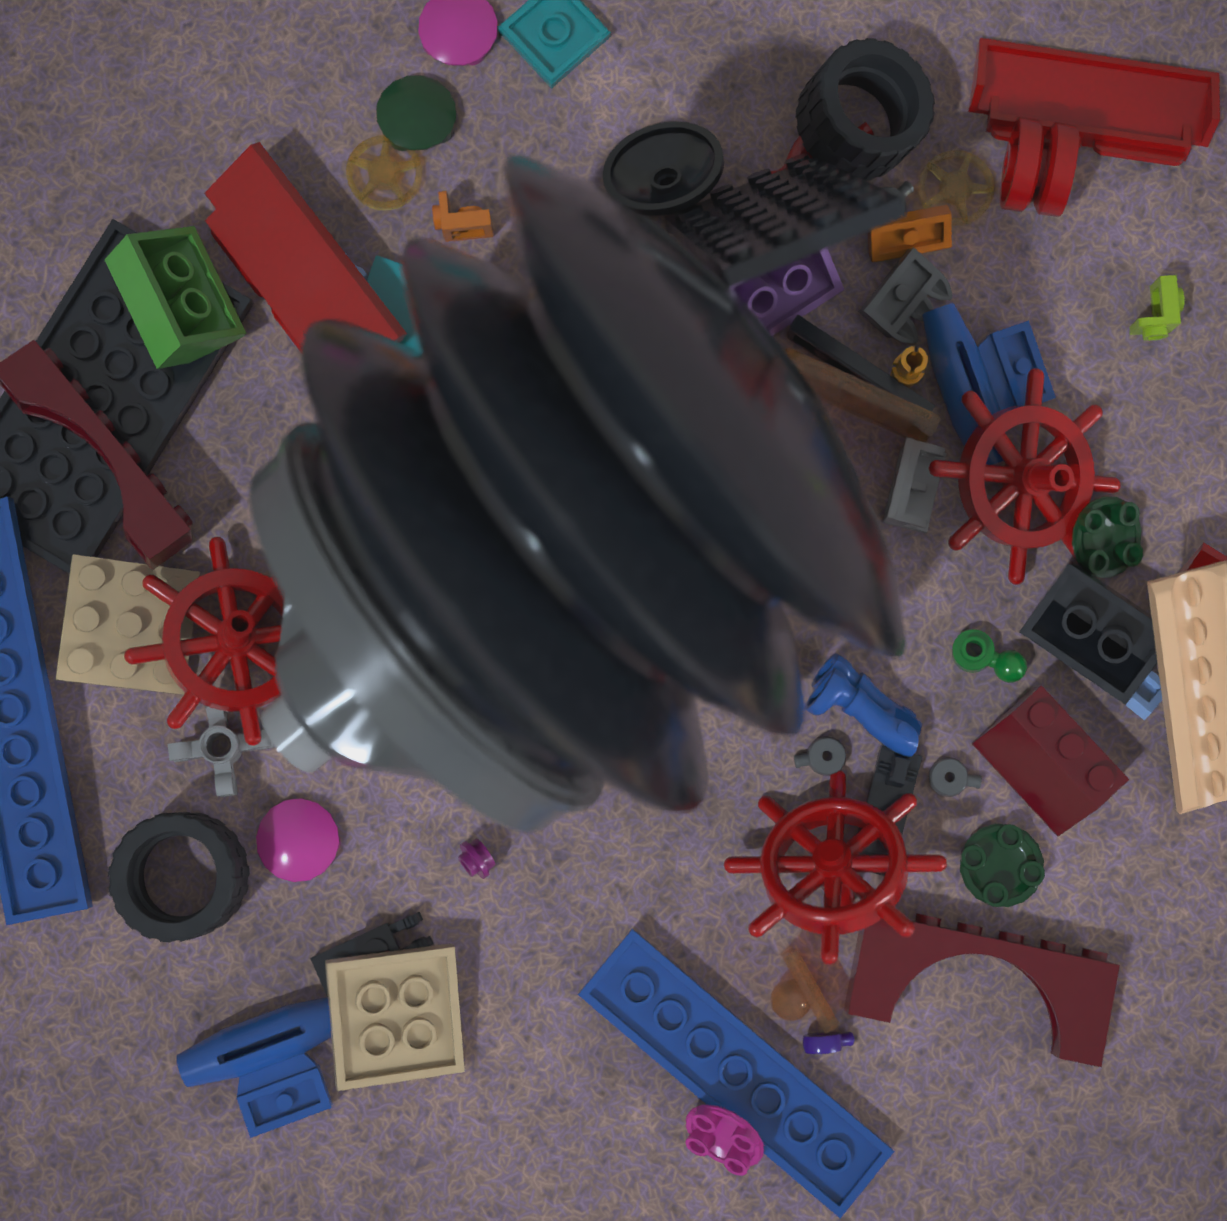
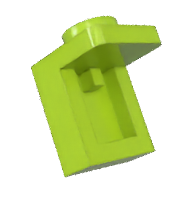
M1177 275L1159 276L1150 285L1152 317L1138 318L1129 327L1130 335L1142 334L1143 340L1146 341L1167 338L1168 333L1181 324L1180 312L1184 309L1185 299L1183 289L1181 287L1178 288Z

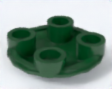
M423 75L400 78L393 81L381 93L376 105L377 123L383 135L390 140V144L395 150H427L447 142L452 137L453 127L456 122V104L449 90L437 80Z
M1102 496L1090 502L1079 513L1073 527L1072 547L1077 562L1085 571L1097 578H1112L1124 572L1128 567H1135L1141 562L1143 558V549L1141 547L1142 529L1139 521L1140 511L1135 503L1124 501L1119 497Z
M995 823L980 828L967 840L960 855V873L966 888L976 899L992 907H1011L1026 901L1043 882L1045 877L1044 859L1038 843L1028 832L1015 825Z

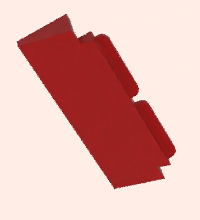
M980 38L977 46L968 112L988 115L986 132H991V135L997 140L1009 141L1016 119L1021 117L1039 120L1044 129V138L1055 122L1076 125L1079 130V148L1080 146L1092 147L1097 154L1102 156L1179 166L1183 161H1186L1192 145L1208 147L1220 122V74L1217 72Z
M260 142L251 144L204 193L216 208L205 220L210 227L213 238L258 296L263 297L269 304L274 318L300 352L305 330L312 322L321 319L349 321L399 343L407 335L406 331Z

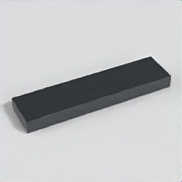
M797 315L791 323L787 332L789 340L918 426L920 424L923 425L936 407L800 315Z

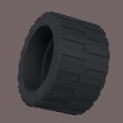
M876 38L856 39L836 49L806 83V87L799 95V103L795 113L798 135L801 136L802 145L807 153L809 152L813 158L823 160L863 180L870 181L875 177L880 178L892 168L896 167L927 136L930 124L934 120L935 98L928 76L925 75L918 61H915L907 51L885 40L879 41ZM838 86H856L872 94L881 103L888 116L890 137L870 135L856 127L842 109L838 95Z
M190 812L162 813L137 823L134 829L128 831L121 838V843L112 854L113 859L108 870L110 886L108 887L109 894L113 898L114 908L118 915L124 918L125 923L132 930H137L142 936L169 943L177 940L182 942L211 933L215 928L226 924L230 920L229 918L242 905L241 901L247 893L249 886L247 882L250 875L245 848L241 846L238 841L239 838L234 831H230L225 826L226 824L220 820L208 817L209 815ZM173 836H187L200 841L210 852L216 866L217 880L212 898L201 910L187 916L169 915L160 910L150 899L144 882V869L150 852L159 842Z

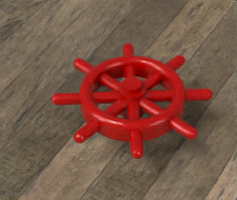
M1038 368L1031 369L1028 372L1024 406L1009 407L991 414L976 392H965L962 395V403L979 426L973 431L966 442L960 462L934 460L928 467L929 473L932 476L958 479L960 499L969 517V520L950 536L948 540L949 547L955 551L961 550L979 532L999 544L1011 546L1008 579L1014 585L1021 584L1025 579L1028 548L1044 547L1062 540L1075 558L1072 536L1073 527L1079 513L1090 503L1093 492L1116 493L1121 487L1119 479L1115 477L1095 475L1093 456L1089 444L1083 435L1102 417V408L1099 405H1090L1072 421L1061 412L1042 406L1044 373ZM1023 424L1019 453L1005 432L1017 425ZM1039 427H1042L1055 439L1037 455ZM993 446L1005 461V466L986 465ZM1064 453L1067 465H1052ZM984 481L1002 483L1003 488L988 501ZM1051 490L1065 492L1059 507L1049 495ZM1015 499L1013 527H1011L997 515ZM1032 500L1047 520L1034 529H1030Z
M214 537L209 542L213 572L196 578L180 592L155 575L144 577L142 581L143 587L170 606L164 621L162 643L129 648L125 651L124 659L129 664L165 661L173 680L185 692L167 717V724L170 728H181L199 703L217 710L239 711L245 742L250 746H255L262 739L256 708L274 701L281 695L276 680V658L258 645L280 642L282 625L256 629L255 627L271 605L283 619L284 594L274 575L270 578L252 570L230 568L224 539ZM234 590L257 595L246 611L238 610ZM218 592L223 621L197 603L203 598ZM185 617H187L212 635L180 640V629ZM215 652L198 676L189 667L184 658L185 656ZM247 659L268 672L273 678L260 686L252 688ZM230 662L235 690H226L213 686L216 679Z
M842 770L830 775L829 797L806 802L789 812L772 797L762 796L758 801V807L776 824L766 837L761 856H732L724 861V869L731 874L761 873L766 894L772 904L750 922L748 926L749 933L753 937H761L784 918L798 928L822 934L821 960L827 965H832L838 960L839 935L865 929L881 919L901 936L910 937L915 931L913 922L895 907L905 890L908 872H941L947 866L946 858L940 854L907 855L902 834L895 824L916 807V796L906 793L886 810L881 811L872 804L846 797V774ZM844 824L862 828L849 841L844 842ZM827 825V839L822 842L810 832V830L816 827ZM877 839L881 841L888 852V855H859ZM796 841L811 856L784 855L792 843ZM886 872L885 877L876 889L857 873ZM780 873H809L789 891L780 879ZM821 887L824 890L823 907L803 902L818 888ZM855 895L861 900L855 902Z

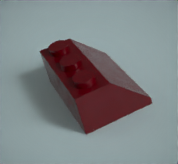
M1042 685L1031 688L972 743L977 751L1056 836H1060L1099 809L1129 781V778Z

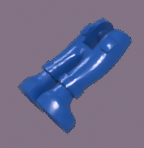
M835 653L828 658L813 679L812 687L815 690L807 700L805 709L813 715H821L832 706H841L844 713L856 718L883 745L902 757L914 755L917 751L919 735L922 729V723L916 718V714L908 707L900 706L887 697L871 682L870 677L863 672L859 674L852 667L851 663L841 655Z

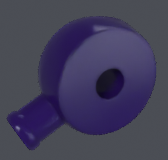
M818 1032L805 1034L802 1045L804 1052L807 1054H828L841 1051L843 1046H853L855 1040L851 1032L842 1034L839 1032Z

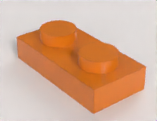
M948 205L906 212L907 215L867 231L868 252L872 263L900 258L907 249L913 247L919 253L952 248V213Z

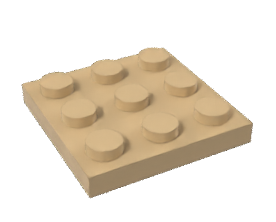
M73 554L55 680L184 695V691L170 675L164 660L129 664L125 661L124 654L127 649L132 647L162 643L164 621L170 606L143 587L142 581L144 577L155 575L180 592L190 582L198 578L200 572L158 566L152 571L147 564ZM185 617L180 629V640L192 638L194 622ZM185 656L184 658H185L186 662L188 663V661H189V656Z
M452 943L325 960L337 1091L465 1072L455 946Z

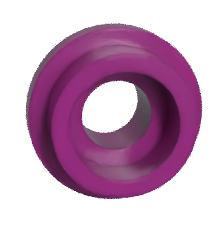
M477 838L470 843L467 841L461 843L460 849L462 854L458 856V859L465 871L471 877L478 874L482 879H485L489 876V870L495 866V861L484 844Z

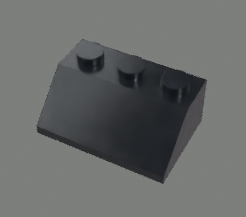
M1071 560L1062 569L1019 631L1125 705L1157 664L1151 614Z

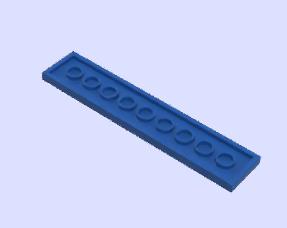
M10 497L0 498V895L6 925L93 907L14 500Z

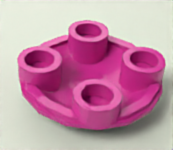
M430 0L426 3L419 17L418 33L424 51L434 59L446 65H477L483 61L497 38L498 21L493 7L487 0Z
M304 798L285 800L272 807L260 821L256 835L257 853L265 868L276 877L291 882L308 881L324 873L334 861L337 850L340 847L338 827L331 814L318 803Z
M700 1105L692 1108L686 1116V1129L689 1133L685 1141L687 1148L695 1155H708L712 1159L723 1163L725 1168L732 1174L738 1176L746 1175L750 1166L758 1164L764 1156V1144L758 1132L745 1119L734 1112L719 1106Z

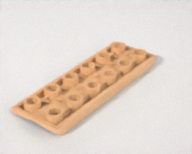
M1227 560L1147 581L1176 810L1179 814L1227 801Z

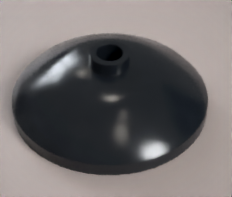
M681 121L657 123L633 132L614 147L603 167V183L607 194L639 215H670L695 205L713 190L724 170V155L721 144L716 136L702 126Z

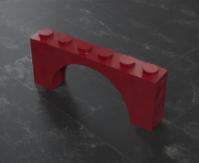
M916 913L915 921L911 920L915 926V931L910 937L901 936L883 919L865 929L859 930L844 1005V1011L847 1014L890 1023L893 1011L902 992L924 969L938 961L957 955H989L1001 958L1014 965L1023 972L1040 993L1050 1018L1052 1032L1050 1053L1059 1059L1102 1067L1120 965L1107 961L1108 953L1082 948L1081 956L1065 952L1066 944L1041 939L1039 947L1023 944L1025 936L1000 930L998 938L982 935L983 927L962 922L957 923V929L941 927V918Z

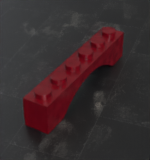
M32 340L0 362V386L23 414L44 418L66 427L88 442L102 456L114 474L121 491L124 507L123 529L126 539L153 571L193 541L191 529L189 528L193 525L192 520L180 505L173 508L164 498L167 491L153 473L148 476L145 475L137 465L141 462V459L128 442H124L121 445L112 434L115 431V427L109 418L101 410L94 413L86 401L90 398L76 379L69 382L61 373L64 366L57 355L50 348L43 351L38 343Z

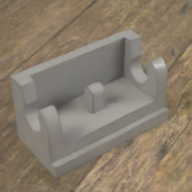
M906 437L900 447L882 523L922 533L928 532L940 477L932 476L929 473L928 467L934 460H945V448Z

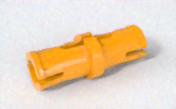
M915 346L906 348L902 354L895 358L892 364L896 366L892 367L890 376L908 388H911L923 378L924 373L922 371L925 370L928 363L927 353L920 347L917 352H914Z

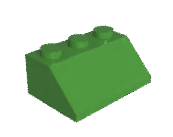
M195 226L127 234L106 257L105 262L157 369L191 363L247 334Z

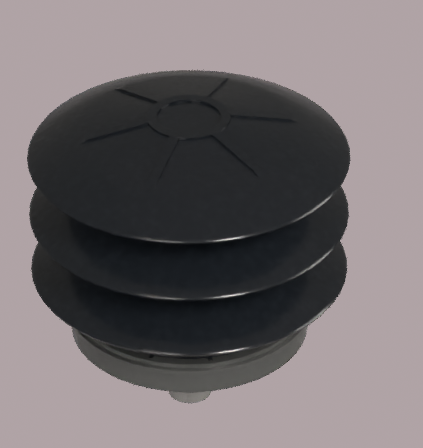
M523 154L508 155L503 167L504 179L518 248L534 289L494 264L429 238H416L408 240L403 248L401 269L421 353L358 324L342 319H321L312 322L305 330L301 347V367L316 423H300L290 429L282 438L278 453L256 471L250 485V508L257 537L267 563L284 594L282 629L279 648L276 653V680L281 695L262 710V723L268 737L277 750L292 765L304 772L312 773L331 758H334L338 762L355 769L377 773L385 772L434 781L481 815L514 830L525 832L540 831L567 812H581L589 808L601 796L604 783L655 809L667 812H691L701 805L707 791L709 778L695 697L772 735L794 736L798 734L805 720V703L795 642L781 603L783 602L807 621L823 630L883 657L900 658L903 656L906 648V635L896 571L878 520L861 488L860 479L825 406L781 345L737 293L655 222L637 214L594 184Z

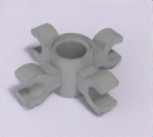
M205 706L209 728L203 732L200 740L168 744L169 761L183 762L205 758L207 761L214 763L216 795L221 798L238 795L233 763L240 758L242 752L274 748V744L271 742L266 731L261 730L262 739L260 743L255 746L248 745L245 742L244 733L237 734L229 729L228 711ZM220 735H227L231 740V749L225 756L216 757L212 752V742Z

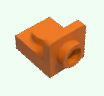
M447 191L438 192L439 205H432L435 230L442 229L445 242L494 237L489 209L482 210L479 206H465L458 209V212L451 213Z

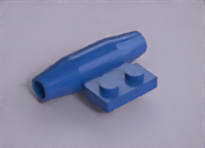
M954 303L922 314L930 363L953 428L964 447L970 435L979 426L962 403V395L965 392H976L991 414L1009 407L1024 406L1028 372L1031 369L1038 368L1044 373L1042 403L1056 398L1029 320L991 333L977 346ZM994 446L989 453L986 465H994L1004 461Z
M328 997L288 1004L223 1028L177 1054V1066L185 1086L192 1087L239 1078L236 1098L250 1138L332 1108L333 1103L320 1066L305 1053L332 1038Z

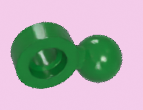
M976 629L966 630L959 634L953 643V660L963 671L976 673L989 666L994 669L996 676L1000 680L1007 683L1017 682L1026 674L1027 662L1025 657L1015 650H1005L1001 653L996 652L992 639L983 631ZM970 643L978 644L981 647V654L976 657L968 655L966 646Z

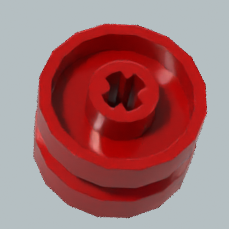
M1021 117L1016 119L1003 161L1000 186L1001 209L1023 212L1033 198L1034 207L1039 215L1060 217L1063 214L1076 171L1079 148V130L1076 125L1055 122L1044 138V129L1039 120Z

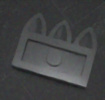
M913 247L907 249L858 312L887 338L893 337L903 343H917V330L909 317L911 316L916 320L923 321L922 314L934 309L927 295L938 300H951L952 291L946 277Z

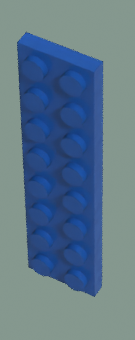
M633 928L578 993L583 1000L706 1105L722 1107L745 1119L758 1132L764 1144V1154L840 1219L894 1153V1150Z

